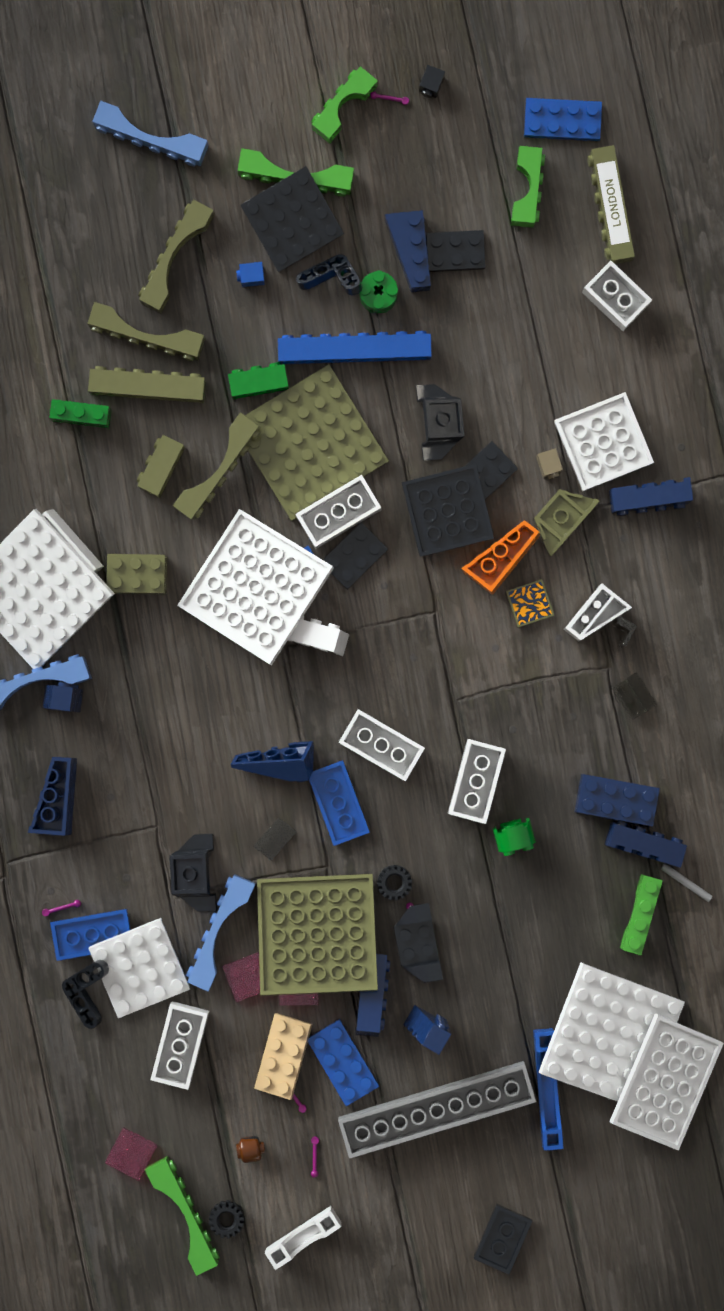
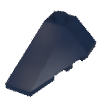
M313 741L289 743L287 748L278 749L275 746L264 753L257 750L235 755L231 768L286 781L305 782L309 780L313 772L314 743Z

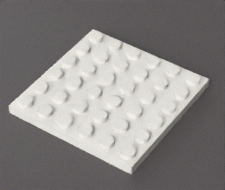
M33 509L0 544V633L33 669L42 667L115 593L37 509Z
M239 509L177 606L272 666L334 567Z
M580 963L539 1073L618 1101L654 1015H660L677 1023L685 1002Z

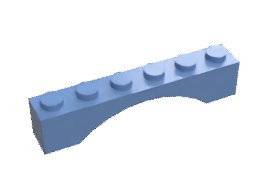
M100 101L92 121L96 130L106 134L109 132L114 134L113 136L117 139L131 140V143L136 146H147L152 152L166 153L169 158L185 160L186 164L193 167L195 165L201 166L209 146L206 139L190 133L172 138L149 135L133 126L123 116L117 106Z
M79 654L68 657L69 661L61 663V660L50 663L49 668L43 669V667L32 669L31 674L25 675L20 673L14 675L13 680H0V710L15 692L33 682L58 680L75 685L92 679L85 657H80Z
M236 874L233 878H228L225 888L228 890L225 896L222 894L217 903L220 908L217 913H213L210 919L211 929L210 931L206 930L201 941L204 942L202 949L198 948L194 959L197 961L194 967L191 965L186 974V977H189L187 983L206 991L210 990L217 974L214 949L218 931L230 913L249 901L256 883Z

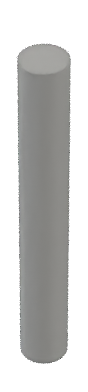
M666 863L662 865V871L707 902L711 900V894Z

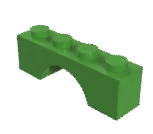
M361 66L349 74V80L346 84H341L338 87L336 96L333 99L330 98L325 103V109L321 114L317 113L311 121L312 130L329 144L342 130V125L338 118L341 106L352 99L366 101L370 93L378 87V80Z
M519 146L516 170L526 176L529 181L530 191L523 199L514 202L511 226L534 228L535 222H539L540 211L536 210L537 203L541 202L542 192H538V188L543 182V173H540V167L544 166L545 154H542V148Z
M641 874L636 890L633 912L621 942L620 948L622 950L642 955L662 880Z

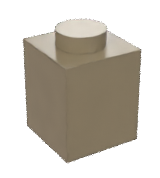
M556 448L537 454L536 458L543 478L548 477L550 480L559 477V473L563 471Z

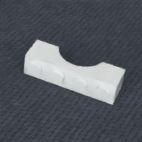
M329 1206L268 1246L265 1250V1255L274 1269L277 1270L292 1260L297 1253L318 1239L325 1238L341 1227V1220L332 1206Z

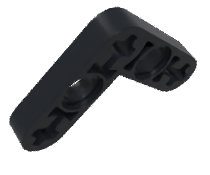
M343 254L335 255L299 273L296 277L298 286L302 290L313 288L337 276L348 295H357L363 288L358 275L347 257ZM327 270L325 273L319 274V272ZM350 273V275L342 277L344 274Z
M103 960L95 961L62 983L65 995L84 1026L88 1029L95 1028L102 1021L100 1012L85 988L108 974L109 966ZM100 967L101 971L94 974L93 971ZM82 973L89 977V982H85L82 979ZM79 998L85 1001V1007L79 1004Z

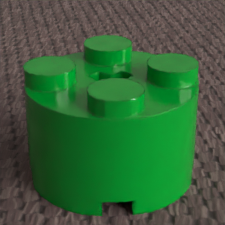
M379 270L365 276L361 282L362 291L359 293L363 307L371 313H386L391 310L396 303L398 293L394 278L388 273ZM375 290H382V295H375Z
M525 818L526 822L516 819L500 824L501 828L496 829V826L493 828L498 851L503 852L504 856L514 854L515 850L522 849L527 851L534 848L533 844L536 840L529 818Z

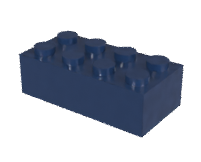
M581 774L574 812L653 826L660 788Z

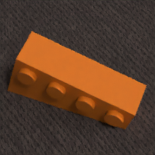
M524 520L503 538L491 545L490 548L474 558L473 561L461 568L462 572L493 595L540 537V532Z

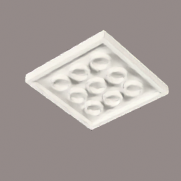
M626 392L554 420L582 492L654 463Z
M161 918L89 947L94 962L103 960L109 966V972L102 978V981L118 1018L190 990L186 976Z

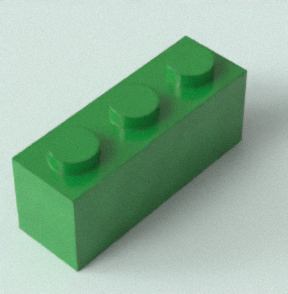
M280 362L271 363L269 367L265 368L253 366L248 371L236 369L232 370L231 374H228L233 400L289 389L285 365H281Z
M52 399L49 418L53 422L109 429L111 408L104 405Z

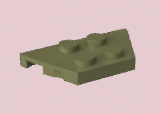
M559 489L535 516L534 521L550 557L600 502L598 499L584 497L583 495Z

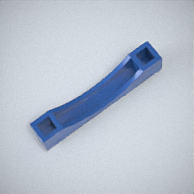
M553 1028L535 1029L533 1033L542 1147L544 1150L563 1149L557 1080L539 1073L554 1030Z

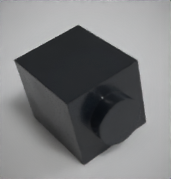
M427 65L419 85V92L427 98H437L445 78V71Z

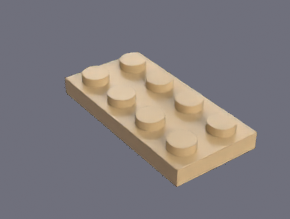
M278 1013L274 1014L254 1089L288 1100L293 1098L312 1028L311 1023Z

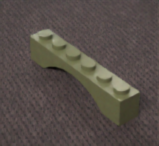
M194 199L191 204L188 203L185 207V216L182 221L179 220L177 222L174 236H170L167 240L166 251L164 254L161 253L159 255L156 269L151 270L147 279L149 280L146 287L143 286L138 295L141 304L160 314L170 298L168 277L176 254L190 239L205 232L215 215L213 209Z
M97 302L93 304L87 323L93 332L102 334L104 331L110 333L109 336L116 339H121V337L127 338L128 342L139 345L140 342L146 344V347L152 350L160 348L164 350V353L175 356V354L183 355L182 358L188 361L199 360L205 341L204 335L186 329L169 335H153L141 332L125 323L117 315L113 307Z
M240 412L229 427L228 449L218 470L202 484L184 490L173 506L192 520L199 518L205 510L203 507L206 502L210 503L215 497L214 491L218 486L221 488L226 482L227 478L225 476L229 471L233 472L237 467L238 462L236 461L240 455L243 457L249 450L248 444L251 440L255 441L261 433L259 431L261 427Z

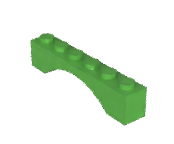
M241 148L237 171L242 179L252 180V178L260 179V182L269 184L271 181L280 182L294 173L274 165L260 151ZM334 165L326 170L310 173L321 193L330 191L335 192L337 196L351 194L354 168Z
M168 1156L148 1165L145 1171L153 1188L169 1196L179 1206L185 1216L190 1233L188 1260L197 1276L216 1267L220 1256L215 1247L212 1248L209 1242L211 1237L208 1231H204L201 1226L203 1221L198 1212L195 1213L192 1207L194 1202L191 1196L186 1195L184 1191L186 1186L181 1177L178 1178L175 1172L177 1167L174 1161L169 1160Z

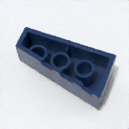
M423 210L385 214V223L390 232L411 293L430 291L431 284Z
M683 478L682 482L677 483L674 480H667L661 482L660 485L653 482L643 484L642 487L632 485L612 488L609 490L612 513H617V516L628 515L629 511H636V514L647 513V509L654 508L655 512L667 510L666 507L674 506V509L686 508L685 505L693 501L691 478Z
M59 682V686L45 685L43 708L80 713L83 690L78 689L79 685Z
M52 757L28 833L71 835L77 758Z
M618 820L616 824H610L604 845L681 868L687 845L682 844L683 840L674 837L671 840L664 839L665 835L658 832H653V835L645 833L646 829L638 826L631 829L627 827L628 823Z
M376 954L378 991L360 992L356 1035L379 1037L380 1030H384L385 1019L381 1018L382 1011H386L387 999H383L384 991H388L389 980H385V974L390 971V960H387V955Z
M414 1005L403 1024L423 1046L440 1055L451 1036L446 1018L439 1014L435 1017Z

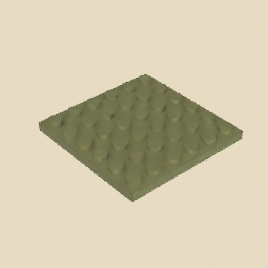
M329 364L246 414L248 418L261 427L259 429L261 433L255 441L251 440L248 444V447H250L248 452L291 521L297 518L296 514L360 475L365 477L389 462Z
M373 874L257 879L260 996L378 991Z

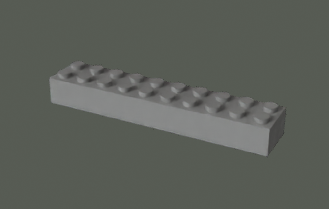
M522 1061L338 1117V1122L350 1159L536 1102L525 1063Z

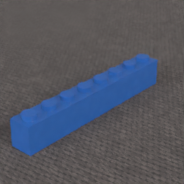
M405 331L396 332V335H388V332H378L377 335L358 333V336L341 333L339 336L331 337V334H320V337L304 334L301 335V338H293V335H283L282 338H278V362L280 364L431 360V334H427L426 331H416L415 334H407Z

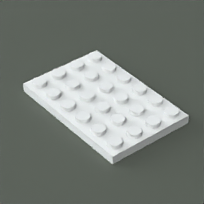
M655 1014L609 1122L679 1151L724 1043Z

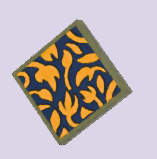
M542 579L506 591L518 628L554 616Z

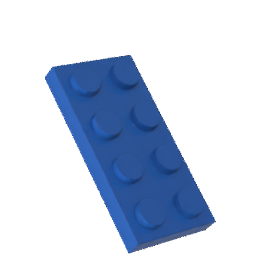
M526 98L524 137L600 141L602 102Z
M343 760L313 771L309 781L333 845L335 846L370 833Z
M127 909L50 922L57 961L91 955L89 951L90 946L131 930Z
M340 1019L309 1037V1045L345 1106L379 1087Z

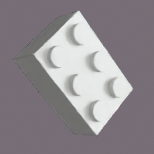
M611 260L582 291L622 331L652 301Z

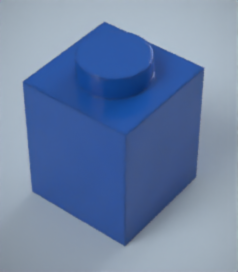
M262 262L239 264L240 270H236L237 281L241 282L242 287L265 285Z

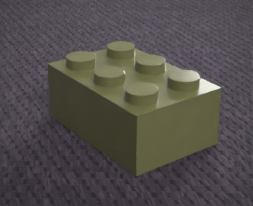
M107 554V586L115 594L166 595L167 556Z

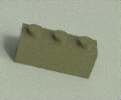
M162 435L161 439L158 438L154 444L155 451L153 455L148 456L145 463L147 467L144 473L141 472L136 481L140 489L158 498L161 497L185 449L183 444L165 435Z

